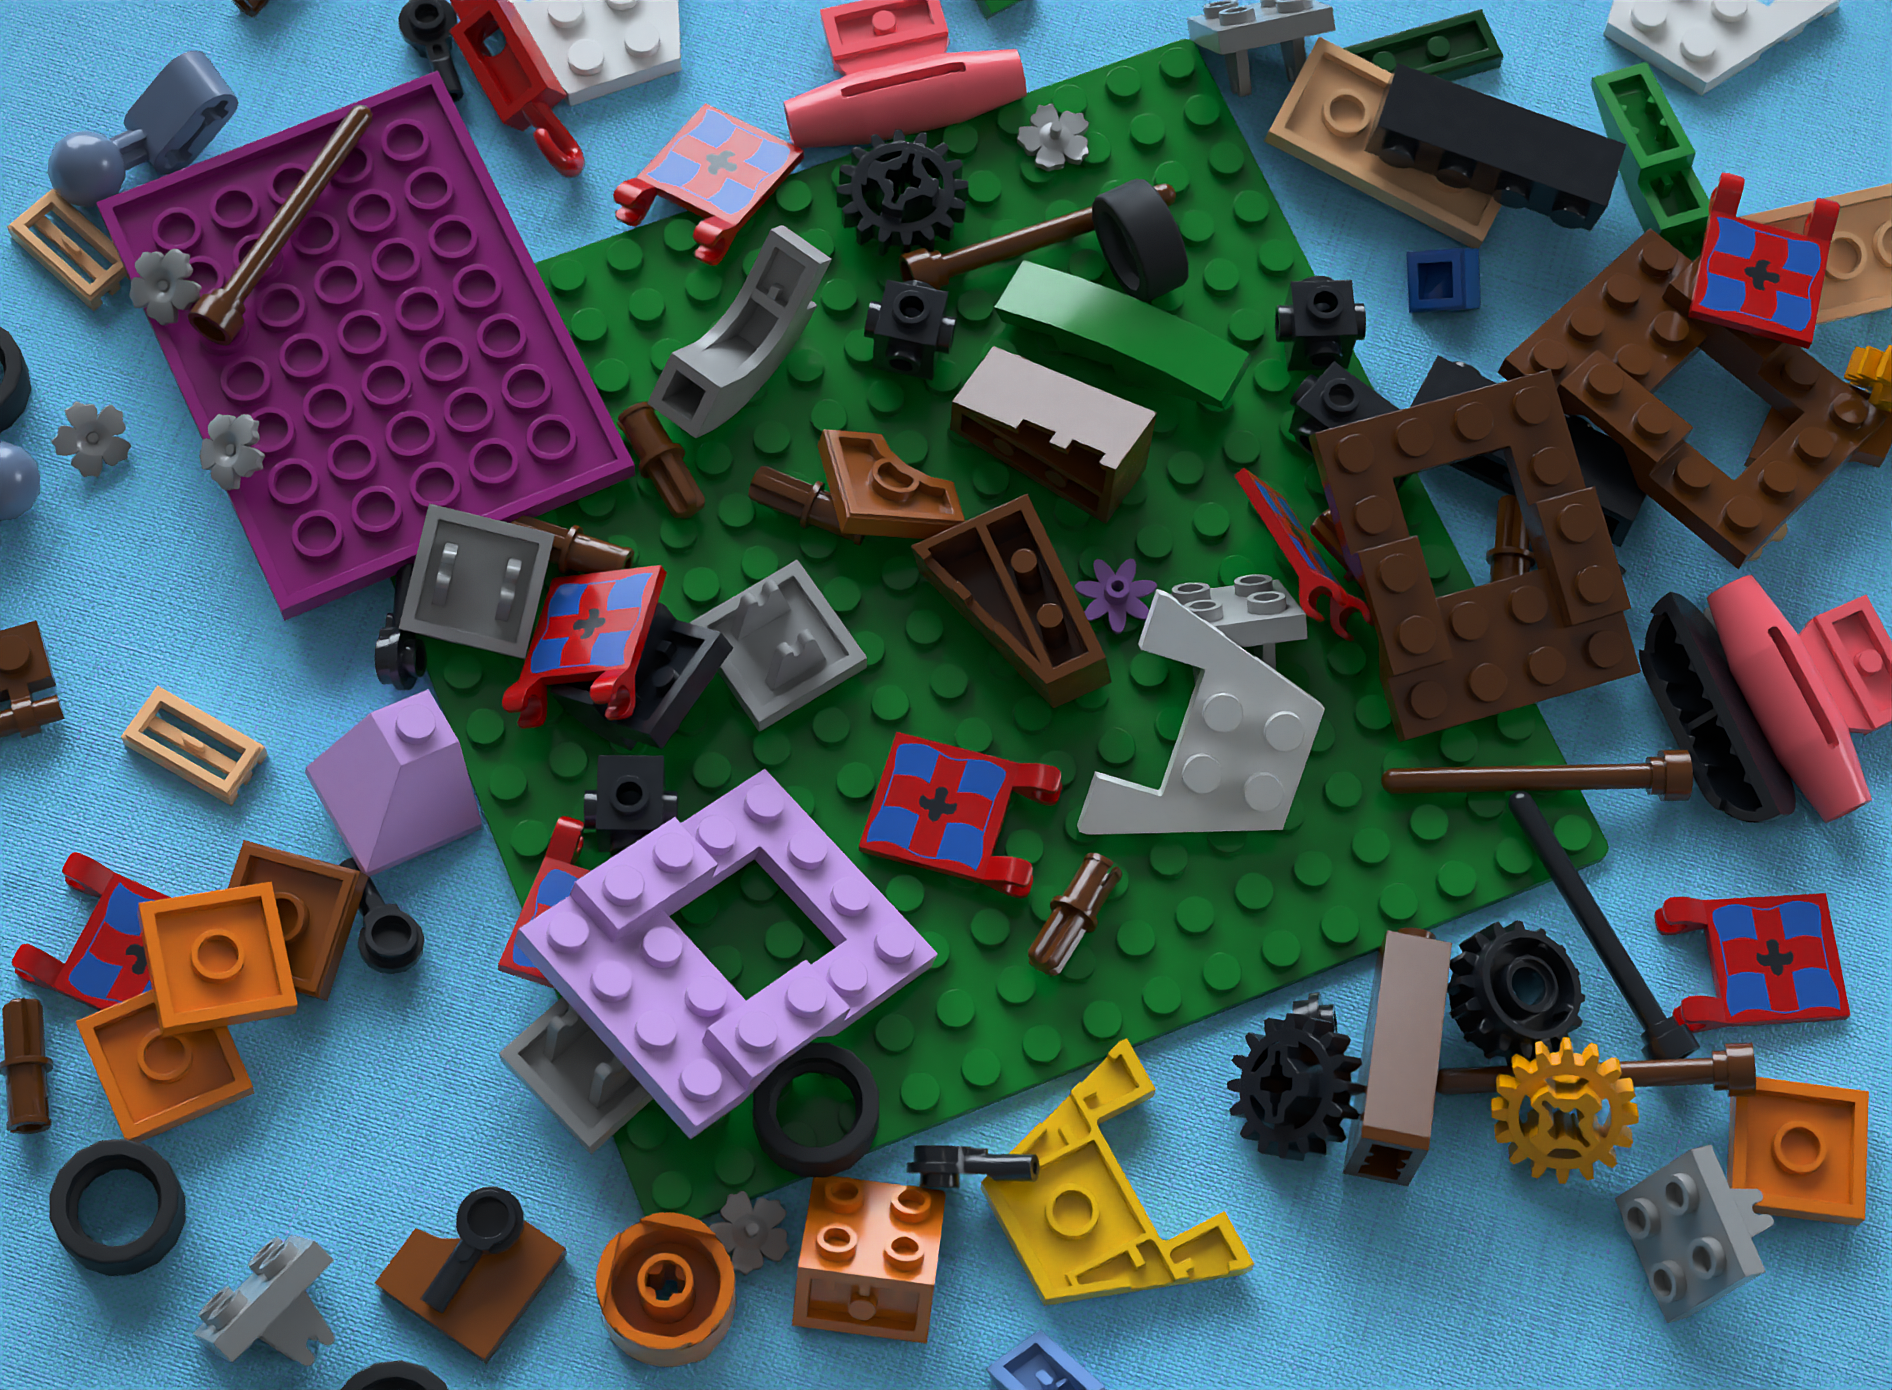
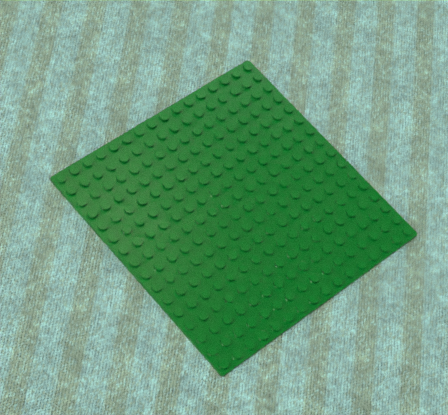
M1180 39L1027 92V96L965 122L923 132L927 134V148L932 150L942 143L948 145L947 162L961 160L963 164L962 180L968 181L969 184L968 201L965 202L966 213L964 222L954 223V237L950 242L936 235L934 251L938 250L942 255L1091 207L1096 196L1133 179H1144L1151 186L1163 183L1171 185L1176 191V199L1168 208L1178 226L1185 245L1189 263V277L1183 286L1146 303L1188 321L1250 354L1252 362L1225 409L1118 380L1110 364L1060 351L1054 337L1051 335L1001 322L995 306L1023 260L1078 276L1128 295L1114 277L1103 255L1095 231L949 278V284L940 287V291L948 292L946 316L957 318L950 354L939 353L933 381L874 369V339L864 337L867 313L871 300L882 302L887 280L903 283L899 269V256L901 253L899 246L891 245L889 251L884 256L878 255L877 240L872 238L869 242L859 245L856 242L857 226L852 228L843 227L842 208L837 207L836 193L837 187L840 186L839 169L841 165H851V154L790 174L736 233L724 258L715 266L708 265L695 258V250L701 245L693 240V232L697 225L705 220V218L689 210L534 263L635 465L636 475L534 518L569 530L572 526L577 525L583 528L584 535L624 548H632L635 552L632 568L661 565L667 574L658 603L664 604L677 620L690 623L783 567L798 560L866 655L867 668L760 732L719 673L716 672L714 678L706 686L663 749L637 742L630 751L599 736L566 711L549 692L554 684L547 685V716L544 724L535 728L520 729L517 721L520 718L521 712H506L502 706V699L505 691L519 680L525 660L415 634L416 639H421L425 644L427 673L445 718L460 742L470 781L521 909L546 856L559 817L568 816L584 822L585 790H597L598 755L664 756L666 791H678V821L680 823L766 769L938 953L928 970L835 1036L816 1037L811 1041L813 1043H831L853 1052L872 1073L879 1090V1124L875 1138L866 1154L1102 1061L1118 1042L1126 1038L1132 1048H1135L1378 951L1387 930L1397 932L1401 928H1419L1428 931L1552 881L1508 808L1510 796L1517 791L1391 794L1385 791L1381 784L1383 773L1391 768L1567 765L1536 703L1398 742L1380 681L1379 639L1375 625L1373 627L1370 626L1363 619L1362 612L1351 614L1347 619L1346 627L1355 639L1351 642L1346 641L1336 634L1331 626L1330 597L1324 593L1318 597L1316 602L1317 611L1323 615L1324 620L1318 622L1306 614L1308 639L1275 643L1276 671L1319 701L1325 709L1283 830L1088 835L1079 832L1077 823L1095 771L1156 790L1160 789L1195 688L1192 665L1141 650L1138 643L1146 621L1136 619L1126 612L1124 629L1120 634H1116L1112 631L1107 612L1099 619L1089 623L1106 656L1112 682L1053 709L922 576L911 546L925 539L866 535L863 543L859 546L854 544L853 541L811 524L807 529L799 526V519L754 502L748 497L752 478L761 466H767L811 485H814L817 481L825 483L824 490L830 492L817 446L823 429L877 433L883 435L890 450L908 466L930 477L952 481L965 521L1028 494L1083 611L1095 599L1086 598L1078 594L1075 590V584L1081 581L1098 582L1093 568L1094 561L1096 559L1103 560L1116 575L1119 567L1130 558L1134 559L1136 563V572L1132 582L1150 580L1157 584L1156 589L1165 591L1168 594H1172V588L1179 584L1199 582L1208 584L1210 588L1233 586L1234 580L1241 576L1263 574L1271 576L1272 580H1279L1300 606L1299 576L1234 476L1245 468L1284 496L1345 592L1368 605L1364 590L1354 580L1349 583L1345 580L1344 575L1347 571L1311 534V525L1320 514L1329 509L1315 458L1306 453L1298 445L1295 437L1288 432L1295 409L1290 405L1293 394L1309 375L1313 374L1319 379L1326 370L1287 371L1284 342H1277L1275 336V308L1277 305H1285L1291 281H1302L1305 278L1315 276L1197 45L1190 39ZM1050 103L1053 104L1059 119L1065 111H1070L1073 114L1083 113L1084 119L1089 122L1088 130L1083 135L1088 140L1087 148L1089 154L1078 165L1065 161L1062 169L1046 171L1035 166L1037 155L1028 156L1017 143L1019 128L1030 126V117L1036 113L1038 105L1046 106ZM920 133L905 136V142L914 143L915 138ZM893 139L886 141L885 144L892 143ZM868 147V148H866V149H864V150H865L866 152H870V151H871V147ZM784 225L832 259L811 301L817 304V307L802 334L772 376L736 414L719 427L698 438H694L655 410L671 441L680 444L685 450L683 462L705 498V506L696 512L693 517L685 520L675 518L670 514L651 479L640 475L638 471L640 460L623 431L619 429L617 425L618 417L630 406L640 402H648L672 352L699 340L722 318L742 289L770 230ZM919 244L912 246V251L921 249ZM993 346L1022 356L1043 367L1157 412L1146 469L1107 524L950 430L953 399ZM1353 350L1349 367L1345 370L1373 389ZM1413 474L1397 492L1409 536H1418L1436 598L1476 587L1418 474ZM548 562L526 657L552 579L582 575L583 573L571 570L566 575L559 572L558 565ZM396 575L389 577L394 590ZM1156 590L1146 597L1139 598L1149 610ZM1253 646L1241 647L1254 656ZM896 732L1017 763L1051 765L1061 771L1062 791L1055 805L1040 804L1013 791L993 856L1024 859L1032 865L1033 885L1030 894L1026 898L1011 897L981 883L859 852L858 846ZM1581 790L1525 791L1532 796L1577 871L1599 863L1605 858L1609 849L1608 842ZM584 829L581 835L584 840V846L574 866L592 871L613 856L610 852H599L596 830ZM1097 853L1114 862L1107 873L1109 874L1113 867H1119L1123 875L1096 916L1098 925L1095 931L1083 935L1058 975L1048 976L1042 971L1034 969L1029 964L1028 950L1052 913L1049 907L1051 900L1057 895H1063L1082 865L1086 854ZM755 859L669 916L746 1001L803 961L807 960L812 965L836 948ZM554 989L557 999L559 1000L563 996L556 989ZM806 1073L794 1078L783 1088L776 1105V1117L782 1131L792 1141L806 1147H826L838 1142L850 1131L856 1117V1103L850 1089L840 1079L826 1073ZM753 1092L742 1103L691 1139L654 1098L612 1135L644 1217L655 1213H678L700 1221L720 1213V1210L726 1205L729 1194H738L744 1191L751 1201L808 1178L780 1168L762 1150L753 1128Z

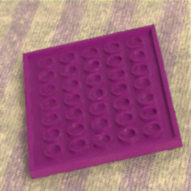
M438 70L96 202L101 218L130 281L135 277L142 278L137 273L135 262L141 257L143 252H162L165 256L170 250L179 249L182 253L190 255L189 264L193 268L192 274L183 280H190L200 284L202 287L199 293L200 297L206 293L211 294L215 288L222 289L348 112L356 105H365L373 114L371 125L243 303L246 309L242 315L244 325L230 345L216 344L193 328L188 320V314L197 302L192 303L188 310L178 309V322L169 323L168 325L159 324L155 318L147 315V307L143 308L202 440L205 438L211 439L208 434V425L218 414L231 415L236 418L243 414L251 415L253 420L259 421L257 432L260 439L256 444L249 447H254L265 454V458L262 461L263 469L254 471L251 477L241 476L239 489L225 491L284 621L392 577L407 563L414 564L429 503L511 523L523 515L532 518L636 476L635 465Z

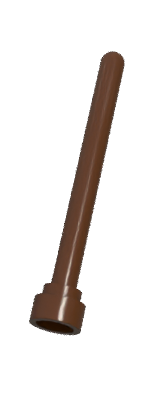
M356 105L348 112L222 289L215 288L211 294H203L188 314V320L193 328L202 336L224 346L230 345L244 325L242 315L246 309L243 303L371 125L373 114L367 106Z
M1163 183L1153 186L1168 207L1175 202L1176 191L1171 185ZM1092 206L942 255L938 250L928 252L926 248L902 254L899 256V269L903 283L912 280L921 281L933 286L936 290H940V287L949 284V278L1093 232L1095 228L1092 220Z
M1660 750L1657 757H1647L1645 763L1391 768L1383 773L1381 784L1383 789L1391 794L1646 789L1648 795H1658L1660 801H1688L1693 787V768L1688 750Z
M1752 1043L1724 1044L1723 1051H1711V1058L1620 1061L1622 1074L1619 1079L1631 1078L1634 1087L1713 1084L1714 1091H1726L1727 1097L1756 1095V1070ZM1510 1066L1442 1068L1438 1070L1436 1092L1443 1095L1498 1093L1496 1087L1498 1074H1506L1515 1077V1074Z

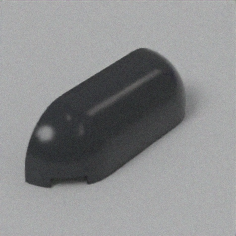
M1674 592L1667 593L1650 611L1654 616L1647 629L1644 650L1639 649V659L1645 679L1680 750H1688L1690 754L1693 777L1700 791L1715 809L1723 811L1741 821L1753 823L1771 822L1792 814L1796 807V796L1792 780L1778 762L1730 671L1717 631L1705 615L1687 598Z

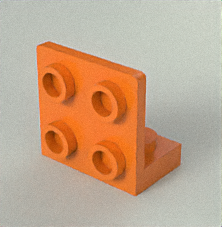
M813 1177L797 1270L792 1326L927 1343L946 1193L937 1189L850 1177Z

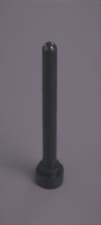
M1525 791L1513 793L1508 800L1510 812L1644 1030L1640 1038L1645 1044L1641 1052L1646 1060L1685 1059L1700 1048L1687 1024L1680 1026L1674 1016L1666 1017L1532 796Z

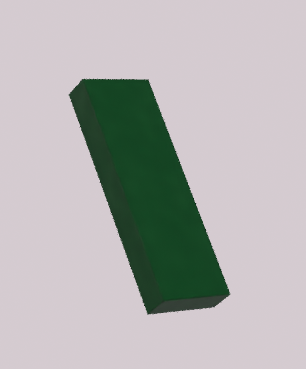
M1482 9L1343 48L1393 74L1399 63L1450 82L1500 68L1504 58Z

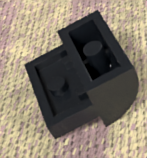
M657 603L635 674V707L630 717L617 720H608L605 717L608 703L596 704L590 696L591 686L595 680L554 684L549 692L574 718L604 739L630 751L637 742L663 749L706 686L714 678L718 669L733 650V647L721 632L679 621L664 604Z

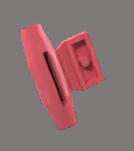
M860 0L820 9L821 24L834 71L837 70L843 77L786 100L783 104L793 145L799 148L871 144V136L875 134L885 141L893 139L895 130L901 129L904 136L965 122L1027 96V88L1017 49L946 53L949 45V31L940 0Z
M1753 575L1741 577L1711 593L1707 597V601L1730 671L1778 762L1825 823L1831 822L1872 801L1850 732L1863 733L1865 736L1892 724V641L1868 596H1861L1815 616L1805 624V627L1798 635Z

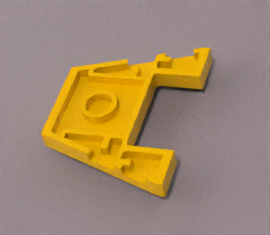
M1127 1038L1118 1042L1109 1051L1107 1057L1082 1083L1079 1082L1071 1090L1070 1095L1042 1123L1039 1122L1009 1153L1037 1155L1040 1167L1037 1181H995L988 1175L981 1181L980 1189L1043 1306L1239 1276L1251 1271L1254 1266L1251 1256L1225 1211L1169 1240H1162L1111 1151L1098 1125L1154 1097L1156 1091Z

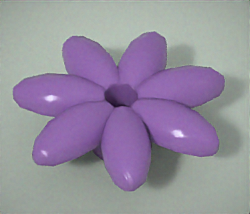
M1131 558L1127 559L1119 567L1116 575L1107 563L1096 559L1093 568L1098 582L1081 581L1075 584V590L1078 594L1086 598L1095 599L1084 611L1088 621L1097 620L1108 612L1110 626L1116 634H1120L1124 629L1126 612L1136 619L1146 621L1149 609L1139 598L1150 595L1157 588V584L1150 580L1132 582L1136 572V563Z

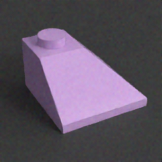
M429 689L371 712L306 767L305 774L358 868L369 877L481 829L482 822L460 742Z

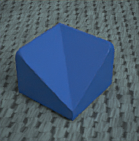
M1479 248L1406 252L1409 313L1469 310L1481 307Z

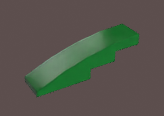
M1644 62L1592 77L1590 85L1607 138L1626 144L1619 171L1644 233L1651 228L1693 262L1701 255L1709 217L1710 200L1692 169L1696 152L1648 63Z
M1024 260L995 306L1001 322L1051 335L1054 337L1060 351L1110 364L1118 380L1225 409L1252 362L1248 352L1177 316L1134 297L1078 276Z

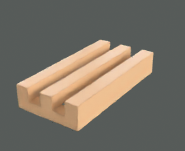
M53 188L7 226L12 239L93 311L103 304L101 297L107 292L110 295L115 294L121 288L119 282L125 276L129 279L113 242L71 204L59 196ZM52 210L105 257L112 266L105 270L44 215ZM32 225L36 227L95 281L89 284L33 234L29 228Z
M158 685L121 735L125 746L230 806L238 798L237 791L242 783L247 785L252 778L254 766L257 763L261 765L268 755L265 746ZM161 708L241 753L242 756L236 762L155 715ZM145 729H148L228 776L223 780L142 733Z

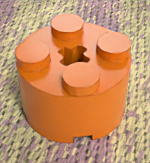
M655 1213L639 1219L640 1222L628 1227L622 1233L619 1232L611 1239L600 1257L596 1273V1292L605 1328L609 1333L610 1339L622 1351L642 1363L659 1367H674L701 1361L711 1354L712 1350L724 1338L735 1314L736 1287L732 1261L724 1245L716 1237V1234L701 1221L678 1213ZM666 1280L676 1281L678 1293H673L668 1301L658 1300L655 1290H662Z

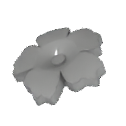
M1050 103L1046 106L1038 105L1036 113L1030 117V126L1019 128L1017 143L1028 156L1037 155L1035 166L1046 171L1062 169L1065 161L1078 165L1089 154L1087 148L1088 140L1083 136L1088 130L1089 122L1084 119L1083 113L1073 114L1070 111H1065L1059 119L1053 104Z
M172 249L165 256L162 252H143L141 257L135 262L137 273L142 278L135 277L131 280L129 297L134 307H147V315L155 318L161 325L177 323L178 309L188 310L192 303L200 299L201 285L194 281L183 280L193 272V268L189 264L190 255L182 253L179 249Z
M77 401L71 407L65 409L66 418L72 427L60 426L57 436L51 442L55 446V453L57 455L67 456L75 454L71 459V465L79 469L83 477H98L102 470L103 461L107 465L115 466L119 461L128 458L131 444L115 436L122 434L126 430L122 411H118L113 405H108L97 415V408L94 404L84 405Z
M218 414L208 425V434L211 439L205 438L202 441L199 455L202 469L211 470V478L223 490L239 489L241 476L251 477L254 471L263 469L262 461L265 458V454L254 447H249L256 444L260 439L257 432L259 421L253 420L251 415L243 414L236 418L231 415Z
M744 1191L738 1194H729L726 1205L720 1210V1216L725 1222L713 1223L709 1226L724 1245L728 1254L733 1251L731 1261L734 1271L740 1272L743 1275L749 1274L752 1270L762 1268L763 1256L773 1262H780L783 1255L790 1249L786 1242V1230L775 1228L787 1214V1211L781 1207L780 1200L769 1201L760 1197L755 1202L754 1207H752L751 1201Z

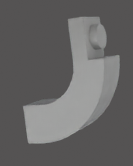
M784 225L771 229L734 302L715 326L703 337L671 353L647 404L694 438H698L726 422L772 376L802 334L817 307V304L811 301L832 259Z

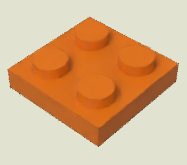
M272 882L138 903L137 915L162 1037L296 1014L298 1003Z
M152 989L75 1021L125 1139L140 1143L255 1093L227 1026L162 1037Z
M1756 1077L1755 1096L1730 1097L1727 1182L1730 1189L1760 1190L1763 1199L1752 1206L1754 1213L1859 1226L1865 1220L1869 1091Z

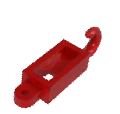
M450 0L460 22L449 31L502 123L522 132L532 125L536 129L533 135L534 141L552 167L564 177L574 178L579 176L585 166L583 152L572 135L551 110L567 94L514 4L508 0ZM500 28L507 43L499 54L492 56L483 41Z

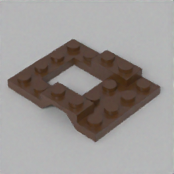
M1650 228L1504 359L1498 373L1508 381L1551 369L1564 414L1584 415L1620 444L1624 449L1638 488L1739 569L1880 430L1887 416L1799 346L1688 317L1700 256L1692 262ZM1700 350L1705 352L1793 423L1735 480H1732L1685 442L1693 427L1653 395Z
M1551 369L1323 430L1309 436L1345 562L1365 592L1379 639L1380 681L1398 742L1641 673L1623 611L1631 609L1629 598L1595 486L1590 488L1585 486ZM1503 450L1538 570L1436 598L1418 536H1409L1393 480Z

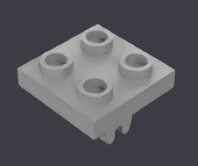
M1222 0L1204 5L1203 15L1187 18L1190 40L1217 54L1224 55L1231 91L1233 94L1238 93L1239 97L1252 94L1247 49L1280 43L1287 79L1289 82L1294 81L1295 83L1306 62L1304 37L1336 31L1332 6L1316 0H1260L1259 3L1240 7L1238 0Z
M429 503L399 630L525 660L555 534Z
M798 560L690 622L693 625L721 632L732 645L733 650L717 672L759 732L867 668L866 655Z
M1263 574L1245 575L1236 578L1233 586L1210 588L1208 584L1199 582L1179 584L1172 588V594L1170 595L1177 599L1181 605L1202 620L1205 619L1240 647L1253 646L1254 657L1256 656L1274 670H1276L1275 643L1308 639L1306 613L1279 580H1272L1271 576ZM1192 665L1196 685L1201 668Z
M563 997L499 1053L501 1062L590 1154L594 1153L653 1099L648 1091Z
M1712 1145L1690 1149L1615 1198L1623 1217L1624 1226L1631 1236L1649 1279L1650 1288L1657 1298L1667 1323L1692 1316L1766 1272L1752 1237L1773 1226L1774 1220L1769 1214L1757 1215L1752 1209V1206L1763 1199L1760 1190L1730 1189Z
M291 1235L285 1242L278 1236L273 1238L248 1263V1267L254 1273L235 1292L229 1286L224 1287L200 1310L198 1317L204 1323L193 1335L211 1353L232 1363L259 1338L289 1359L298 1361L305 1366L312 1365L315 1358L306 1347L307 1340H318L321 1344L329 1346L333 1344L335 1337L305 1289L334 1259L315 1240Z

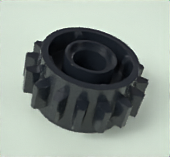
M1518 920L1503 928L1498 921L1459 944L1462 953L1450 960L1449 968L1453 974L1450 983L1447 985V993L1449 994L1452 1010L1449 1013L1464 1033L1463 1038L1467 1043L1471 1041L1475 1046L1483 1050L1484 1057L1487 1059L1495 1056L1505 1057L1507 1065L1512 1067V1057L1517 1053L1530 1062L1536 1059V1042L1542 1041L1550 1053H1555L1559 1051L1563 1037L1570 1038L1568 1033L1581 1027L1583 1020L1578 1016L1581 1003L1585 1002V995L1581 993L1580 973L1567 955L1563 945H1558L1554 940L1547 937L1545 930L1541 928L1536 931L1525 930L1523 922Z

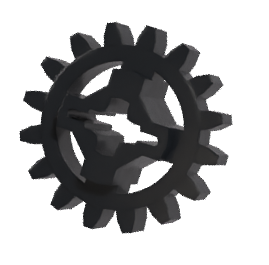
M900 129L895 130L892 143L885 144L883 139L875 134L871 136L870 152H866L864 149L856 146L851 150V165H841L839 169L840 186L837 187L836 203L837 207L842 208L843 227L852 228L857 226L856 242L859 245H863L873 238L878 241V255L884 256L889 251L891 245L899 246L902 255L911 252L912 246L918 244L921 248H926L928 252L934 251L936 235L949 242L953 239L954 223H963L965 220V202L968 201L969 184L968 181L962 180L963 164L961 160L947 162L948 145L942 143L932 150L927 148V134L920 132L915 138L914 143L905 142V136Z
M1287 1013L1285 1021L1267 1018L1264 1020L1265 1035L1248 1032L1245 1036L1247 1045L1251 1049L1249 1055L1233 1056L1232 1062L1242 1072L1240 1079H1233L1227 1082V1089L1239 1092L1240 1101L1235 1103L1229 1109L1231 1116L1247 1119L1240 1135L1243 1139L1258 1141V1152L1294 1161H1304L1305 1155L1323 1157L1327 1155L1325 1140L1343 1143L1346 1139L1344 1130L1340 1126L1343 1118L1358 1120L1360 1113L1349 1103L1351 1096L1364 1093L1365 1086L1352 1082L1351 1073L1362 1065L1361 1058L1343 1054L1348 1048L1351 1039L1348 1035L1332 1032L1333 1023L1295 1013Z

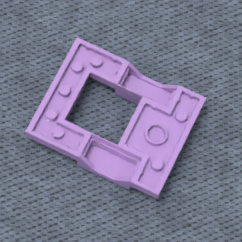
M766 769L760 771L684 822L680 823L675 817L575 881L570 896L519 928L514 941L690 1139L742 1103L781 1062L816 1037L835 1036L928 970L938 955ZM755 859L836 948L812 965L807 960L803 961L746 1001L669 916Z

